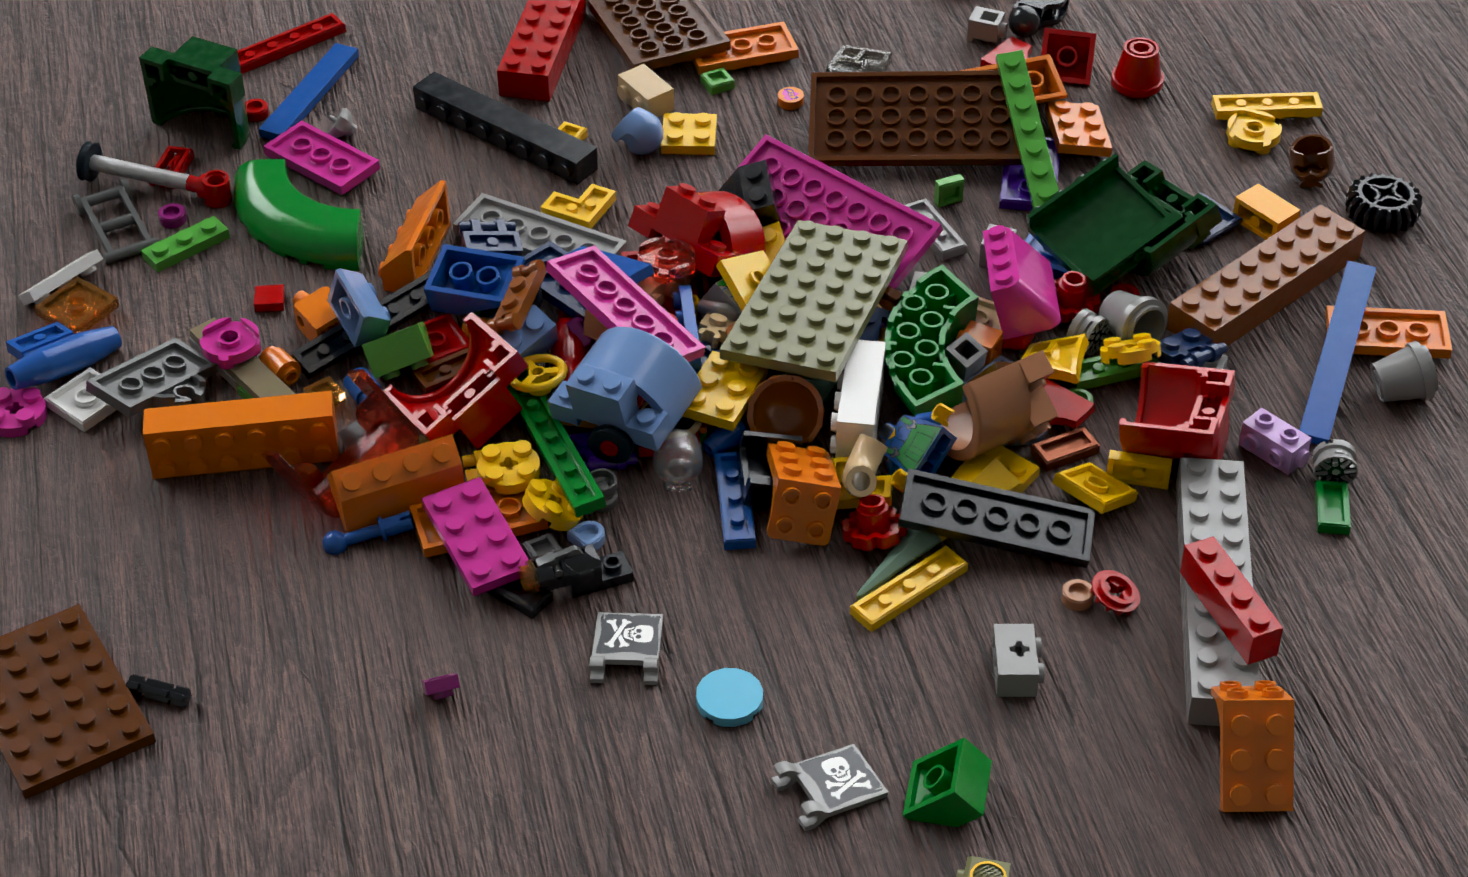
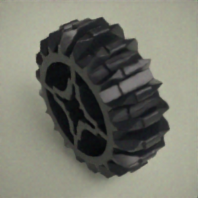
M1383 172L1380 175L1370 173L1369 177L1361 175L1359 180H1354L1347 191L1345 202L1348 217L1354 219L1355 224H1362L1363 229H1373L1374 233L1376 231H1383L1384 234H1387L1388 231L1397 234L1399 230L1407 231L1409 227H1414L1415 222L1421 216L1423 204L1422 195L1419 194L1418 188L1413 187V182H1405L1404 177L1396 178L1394 174L1387 176Z

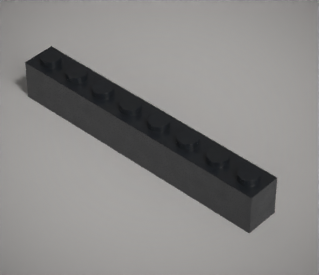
M433 72L413 86L415 108L576 185L580 184L598 169L597 147L439 73Z

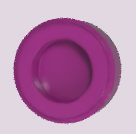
M176 203L161 207L158 211L160 225L170 229L184 225L187 221L185 208Z

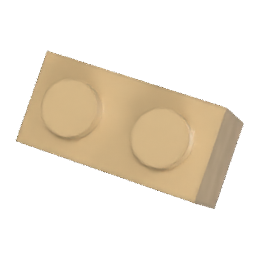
M645 64L618 74V96L633 109L637 107L643 108L653 113L656 117L674 110V88Z

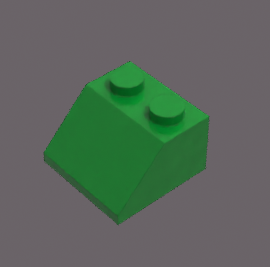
M965 737L912 762L902 816L907 820L959 827L983 816L992 760Z

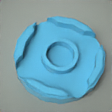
M739 668L715 670L703 677L698 684L696 705L700 714L705 719L707 716L713 720V724L723 727L744 725L753 720V716L763 708V688L759 680L750 672Z

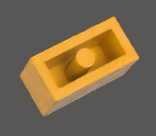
M1256 184L1236 196L1233 213L1243 219L1241 225L1265 240L1299 219L1301 211L1260 184Z

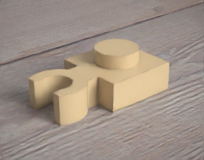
M707 313L699 323V341H708L712 343L711 348H717L719 341L724 342L726 339L725 328H728L734 322L727 320V317L722 314Z

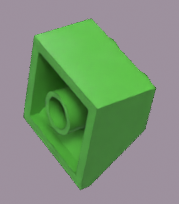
M424 321L362 345L374 378L383 376L384 381L401 375L399 369L410 365L411 369L415 370L428 365L427 358L434 356Z

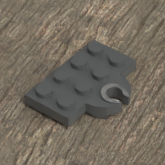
M173 338L87 380L86 391L129 418L151 406L158 408L192 404V400L194 404L203 403L205 397V379L217 373L218 364L210 362L202 353Z

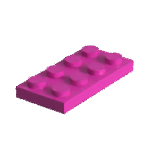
M300 121L263 146L266 156L272 159H285L287 167L340 195H344L380 169L378 159L304 121Z
M481 477L421 498L422 507L473 597L531 575L528 557Z

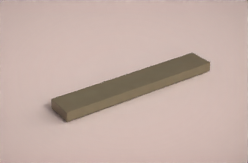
M215 317L189 330L191 338L199 346L200 339L203 337V329L211 322L217 320ZM256 356L236 364L231 369H224L253 398L295 394Z

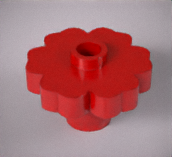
M1068 271L1064 273L1063 277L1054 280L1061 323L1073 321L1075 316L1086 308L1094 313L1099 312L1100 293L1094 297L1087 291L1088 283L1082 273Z
M878 494L862 497L859 500L857 510L849 514V519L842 521L843 540L852 542L853 548L865 551L873 550L876 547L888 549L899 544L900 538L907 535V528L898 526L900 514H897L895 508L888 507L884 497Z

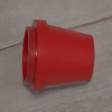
M1135 37L1127 40L1124 43L1118 64L1112 70V86L1122 95L1134 99L1148 98L1157 94L1163 88L1164 74L1161 71L1159 45L1155 41L1144 37Z

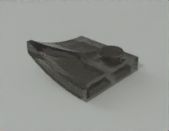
M842 45L827 65L826 72H884L892 62V52Z

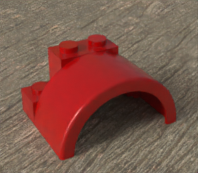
M680 183L679 186H666L659 204L648 202L647 205H635L628 224L630 228L648 239L662 238L664 235L693 253L690 265L709 277L721 276L716 267L720 260L762 250L766 254L765 236L758 216L745 200L725 191L695 192L696 189L693 186L685 183ZM718 230L721 234L722 242L712 240Z
M471 312L463 319L469 332L468 353L460 370L447 384L423 395L404 394L390 384L382 393L414 424L428 441L453 435L459 431L478 450L523 409L506 386L516 379L528 365L517 350L477 315Z
M1143 362L1135 422H1127L1126 418H1121L1119 421V437L1123 452L1180 460V457L1222 460L1229 438V406L1235 392V370Z

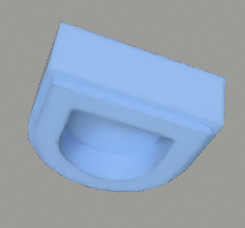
M583 521L567 531V540L577 547L593 544L595 550H598L605 542V530L596 521Z

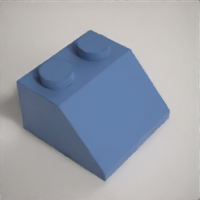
M342 268L335 270L327 301L353 346L357 347L386 336L391 317L387 308L382 307L378 301L374 286L368 283L361 273Z
M536 305L531 306L520 330L513 332L506 330L503 335H499L517 350L522 358L534 354H544L558 340L557 325Z

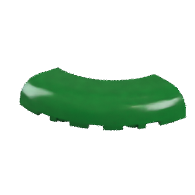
M285 159L251 160L238 167L234 174V204L239 220L244 223L248 233L256 241H262L269 245V250L284 258L288 255L295 257L304 265L314 262L323 264L324 269L337 270L342 268L350 271H359L364 239L360 209L329 206L306 197L289 181Z
M940 265L916 280V285L911 290L904 291L900 302L896 307H893L889 315L885 331V360L891 383L903 404L914 416L920 413L932 412L938 403L952 408L961 404L963 398L962 387L964 382L955 373L948 358L945 357V349L958 335L959 331L967 327L971 320L976 322L979 297L944 265Z

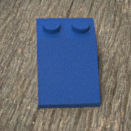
M443 244L424 287L431 310L460 315L499 308L513 279L512 268L524 265L525 257Z

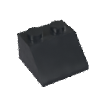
M766 160L738 167L718 190L735 194L745 200L758 216L762 227L778 221L781 224L774 180Z

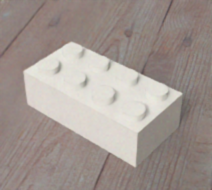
M859 340L844 367L845 371H842L838 378L837 389H840L841 392H835L834 410H837L838 413L832 412L831 431L836 432V435L831 436L830 453L836 454L835 458L849 457L860 434L868 435L874 439L877 438L884 388L886 342Z

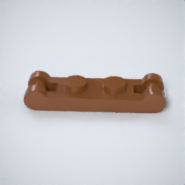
M541 259L531 261L528 266L518 265L512 268L513 279L500 303V307L495 317L487 321V325L498 335H503L506 330L513 332L522 328L546 275V267Z

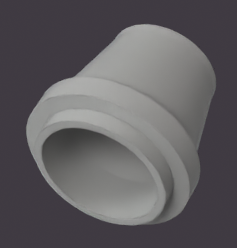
M1117 290L1105 298L1099 310V315L1109 320V331L1115 337H1120L1121 341L1133 339V335L1138 333H1150L1151 339L1160 341L1166 330L1168 320L1167 309L1161 301L1152 296L1141 297Z
M1418 341L1406 343L1405 348L1370 364L1372 382L1382 403L1411 399L1426 401L1433 399L1435 392L1439 389L1437 371L1432 356L1427 347L1420 345Z

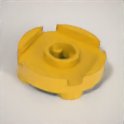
M1247 110L1245 115L1238 116V113H1236L1228 120L1226 130L1228 144L1233 148L1251 150L1262 155L1270 152V148L1275 147L1279 143L1282 126L1281 124L1278 126L1275 123L1274 116L1263 111Z
M1138 333L1133 335V339L1122 341L1120 337L1106 338L1103 340L1104 346L1100 347L1101 362L1105 364H1110L1109 358L1117 359L1118 365L1150 361L1152 360L1153 353L1157 357L1161 356L1160 341L1151 339L1150 333Z
M526 440L488 444L482 448V455L477 463L478 477H481L485 486L487 484L490 487H494V492L499 494L521 493L526 490L532 479H539L541 474L540 458L537 452L532 449L531 443ZM506 466H513V469L506 470Z
M532 479L522 498L526 511L538 522L542 518L551 522L549 528L554 530L569 531L584 516L576 517L556 480Z

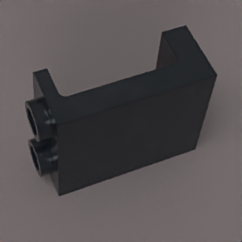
M754 431L742 432L736 455L743 505L771 508L773 477L766 457L768 442L777 444L778 441H787L793 443L795 447L802 448V436Z

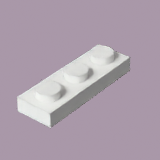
M97 249L86 253L24 291L18 297L24 305L35 302L36 306L40 305L52 297L49 292L56 288L62 291L74 284L72 278L78 274L84 277L97 269L95 264L103 258Z

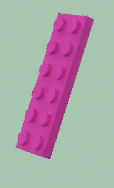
M595 245L547 261L546 271L608 329L631 327L648 332L668 343L688 362L704 356L706 347Z

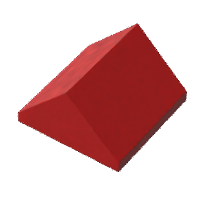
M1044 28L1041 56L1050 54L1062 83L1090 86L1097 33Z

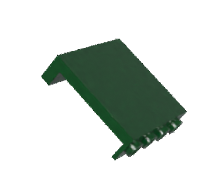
M1116 153L1108 159L1101 160L1088 173L1078 176L1071 185L1064 190L1057 191L1050 200L1041 206L1034 207L1027 215L1028 232L1067 271L1082 273L1088 283L1087 291L1094 297L1145 261L1143 250L1145 247L1149 246L1152 248L1184 224L1183 215L1176 209L1171 213L1167 212L1119 166V156Z

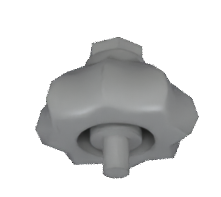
M342 108L337 117L332 115L328 117V120L333 122L329 134L335 138L344 135L352 137L357 129V125L353 123L351 112L347 108Z

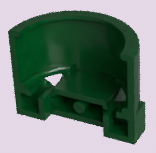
M192 36L174 53L151 46L139 57L151 119L154 124L162 126L174 117L191 112H216L231 118L235 138L232 148L240 150L245 145L249 137L250 127L237 49Z
M1144 160L1127 172L1167 212L1171 213L1176 209L1184 216V224L1152 248L1147 246L1143 249L1145 261L1132 269V273L1140 276L1153 274L1185 249L1190 251L1211 235L1210 230L1222 222L1217 203L1200 193L1192 196L1166 180L1163 170Z

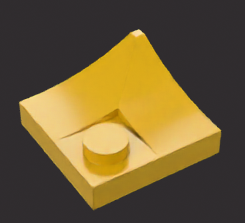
M1085 333L1032 343L1021 359L1043 350L1054 370V373L1048 379L1077 384L1080 382L1082 362L1089 342Z

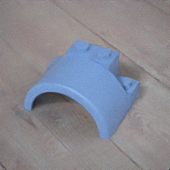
M614 327L600 335L571 374L568 381L563 380L547 402L554 419L579 426L582 421L596 425H613L628 433L634 444L658 451L701 390L702 385L689 362L662 339L640 329ZM638 395L652 408L639 410L637 403Z

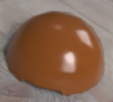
M776 375L768 378L755 388L748 400L746 416L750 431L802 436L803 443L813 441L821 429L825 410L822 397L813 384L797 375Z

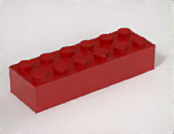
M528 0L497 69L499 96L550 102L585 18V0Z

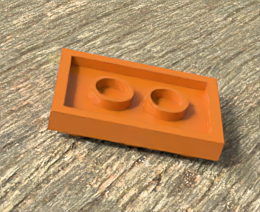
M1064 100L1046 102L1045 113L1057 153L1111 156L1113 148L1098 105L1090 102L1082 104L1069 103Z

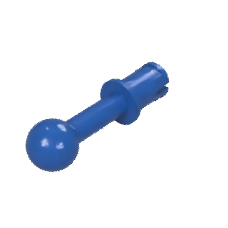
M407 510L406 512L383 519L379 516L377 517L378 524L345 534L337 530L330 531L323 537V549L328 554L337 555L344 552L347 546L379 536H382L384 541H388L390 536L415 530L410 511Z

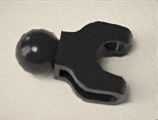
M1019 0L1014 4V8L1010 13L1008 19L1009 28L1013 34L1027 38L1034 35L1043 26L1059 24L1068 12L1069 0Z

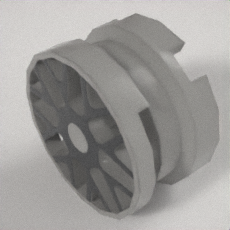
M1087 308L1083 309L1071 322L1066 337L1086 333L1089 345L1085 354L1093 355L1099 350L1103 340L1107 337L1110 325L1109 320L1100 315L1096 316L1093 311Z
M1333 439V443L1326 444L1324 441L1318 444L1313 450L1312 456L1315 480L1322 481L1326 477L1327 479L1324 481L1334 482L1333 479H1336V482L1352 483L1358 474L1355 447L1349 442L1339 439Z

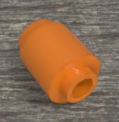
M270 346L264 349L259 356V360L287 386L292 385L298 380L301 374V366L284 349Z

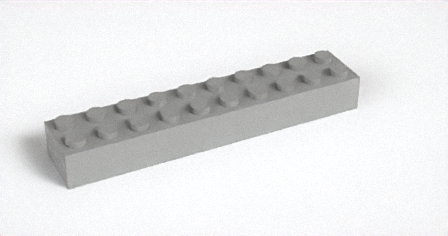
M1180 457L1176 479L1180 568L1184 545L1214 536L1253 587L1244 461ZM1180 574L1187 724L1220 726L1218 708L1214 697L1211 695V687L1220 686L1221 681L1241 682V686H1255V681L1260 680L1259 662L1247 665Z

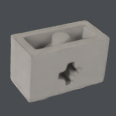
M993 624L991 647L996 697H1037L1038 683H1044L1045 672L1044 663H1038L1037 657H1041L1042 643L1041 637H1035L1034 624Z

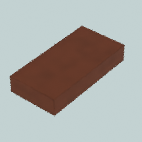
M1081 427L1031 445L1030 452L1047 472L1098 454L1100 445L1085 427Z

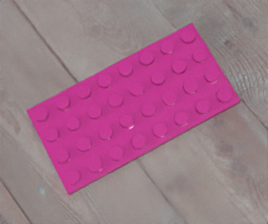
M767 134L763 136L738 166L766 160L774 180L781 217L780 225L785 240L798 220H809L818 224L836 225L845 229L863 230L872 234L895 236L899 239L908 240V250L888 285L894 289L900 285L943 231L940 223Z

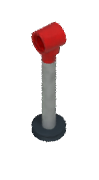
M86 141L81 146L77 156L76 174L81 181L93 182L99 172L194 192L197 193L199 198L205 200L207 206L212 208L226 207L232 201L229 174L223 170H210L198 177L102 156V149L98 142L92 143L91 141Z

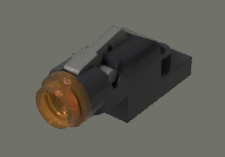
M593 544L581 547L573 545L563 550L549 552L530 558V560L525 561V565L518 567L520 581L525 592L532 590L535 593L541 590L549 591L567 586L572 598L634 581L633 571L623 551L599 557Z

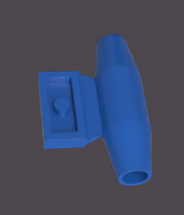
M57 321L6 341L7 352L19 360L5 368V377L10 387L14 390L53 382L90 367L121 348V336L114 326L74 334L72 330Z

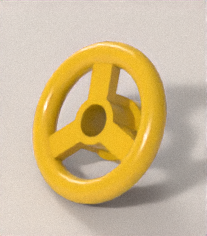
M534 354L526 356L523 359L528 365L526 368L528 376L522 382L516 378L510 385L516 390L530 393L533 396H544L562 383L567 376L568 368L566 363L555 355ZM535 363H550L557 367L545 368L537 366Z

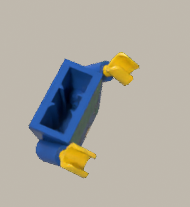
M938 403L932 412L920 413L915 417L904 415L896 426L888 422L880 430V438L886 441L884 445L888 447L885 455L888 457L886 466L891 475L889 482L902 494L908 469L935 474L957 437L943 427H948L949 422L947 421L952 413L954 414L955 410L942 403Z

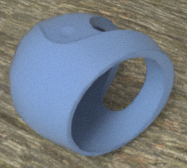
M637 107L620 121L611 136L616 143L623 140L630 152L637 155H646L652 153L660 146L664 131L658 117L643 108Z

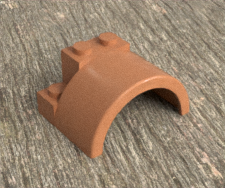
M1043 350L970 381L962 387L967 401L951 408L955 412L949 416L947 421L949 422L948 427L943 426L957 437L947 456L959 461L971 460L1006 443L1008 446L1018 441L1021 445L1027 444L1036 439L1037 435L1051 428L1049 422L1059 415L1044 388L1047 385L1045 379L1052 375L1054 370Z

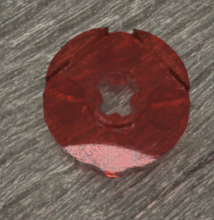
M656 237L641 243L637 260L652 264L654 271L652 277H655L656 282L669 284L672 282V279L683 278L695 272L696 254L694 248L685 241L675 239L674 243L665 242V237Z

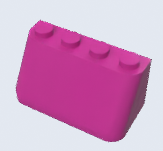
M997 225L983 231L990 289L1000 327L1004 331V340L1056 327L1061 321L1050 261L1010 228Z

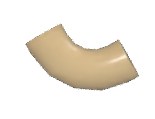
M860 434L842 475V483L845 489L855 497H866L875 490L877 484L875 474L888 449L883 443L865 434Z

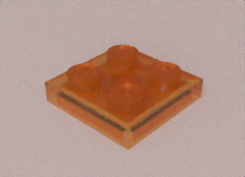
M76 276L34 308L38 317L51 324L58 321L76 334L87 331L119 307L118 298Z

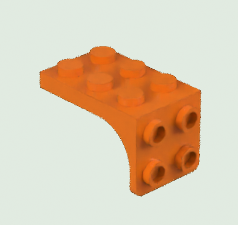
M778 441L777 444L768 442L766 457L773 477V497L766 530L767 535L774 539L820 546L827 545L830 541L842 489L829 452L818 446L800 448L787 441Z
M1270 680L1255 681V686H1241V682L1221 681L1220 686L1211 687V695L1216 701L1220 722V810L1222 812L1293 811L1294 699L1280 686H1276L1275 681Z

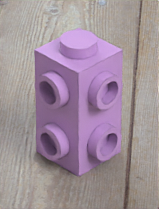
M1260 408L1242 423L1239 445L1287 475L1296 468L1303 467L1311 455L1309 452L1311 437L1263 408Z

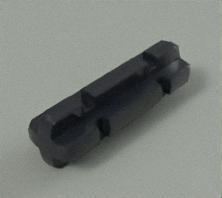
M132 674L126 682V686L133 695L141 696L143 693L145 698L168 704L173 701L172 705L186 707L192 698L191 690L188 687L177 685L174 688L172 683L147 678L146 681V677Z

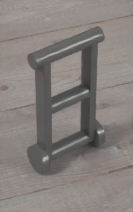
M126 178L120 180V186L82 198H80L78 193L72 195L77 214L79 216L86 215L106 252L102 254L106 265L141 254L142 249L159 242L157 237H150L130 201L133 199ZM120 198L129 214L99 223L91 206ZM135 224L143 241L113 250L104 233Z

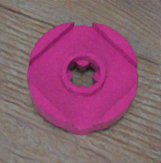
M231 317L211 322L203 329V337L199 342L203 356L210 362L218 364L221 369H231L236 364L257 356L261 352L259 329L255 323L245 318H240L241 322H231Z
M6 387L0 388L1 437L24 436L29 434V428L37 425V428H39L45 422L47 407L38 388L30 387L18 390Z

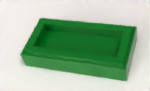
M1316 480L1317 532L1349 535L1351 520L1348 483Z

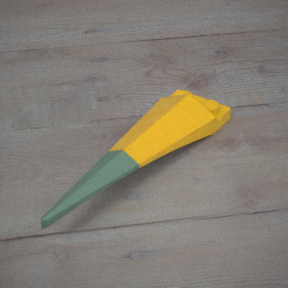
M1000 446L971 460L964 461L951 478L1022 493L1039 476L1040 467L1004 446ZM909 529L907 535L901 538L900 543L893 548L858 591L857 601L876 590L907 565L948 537Z

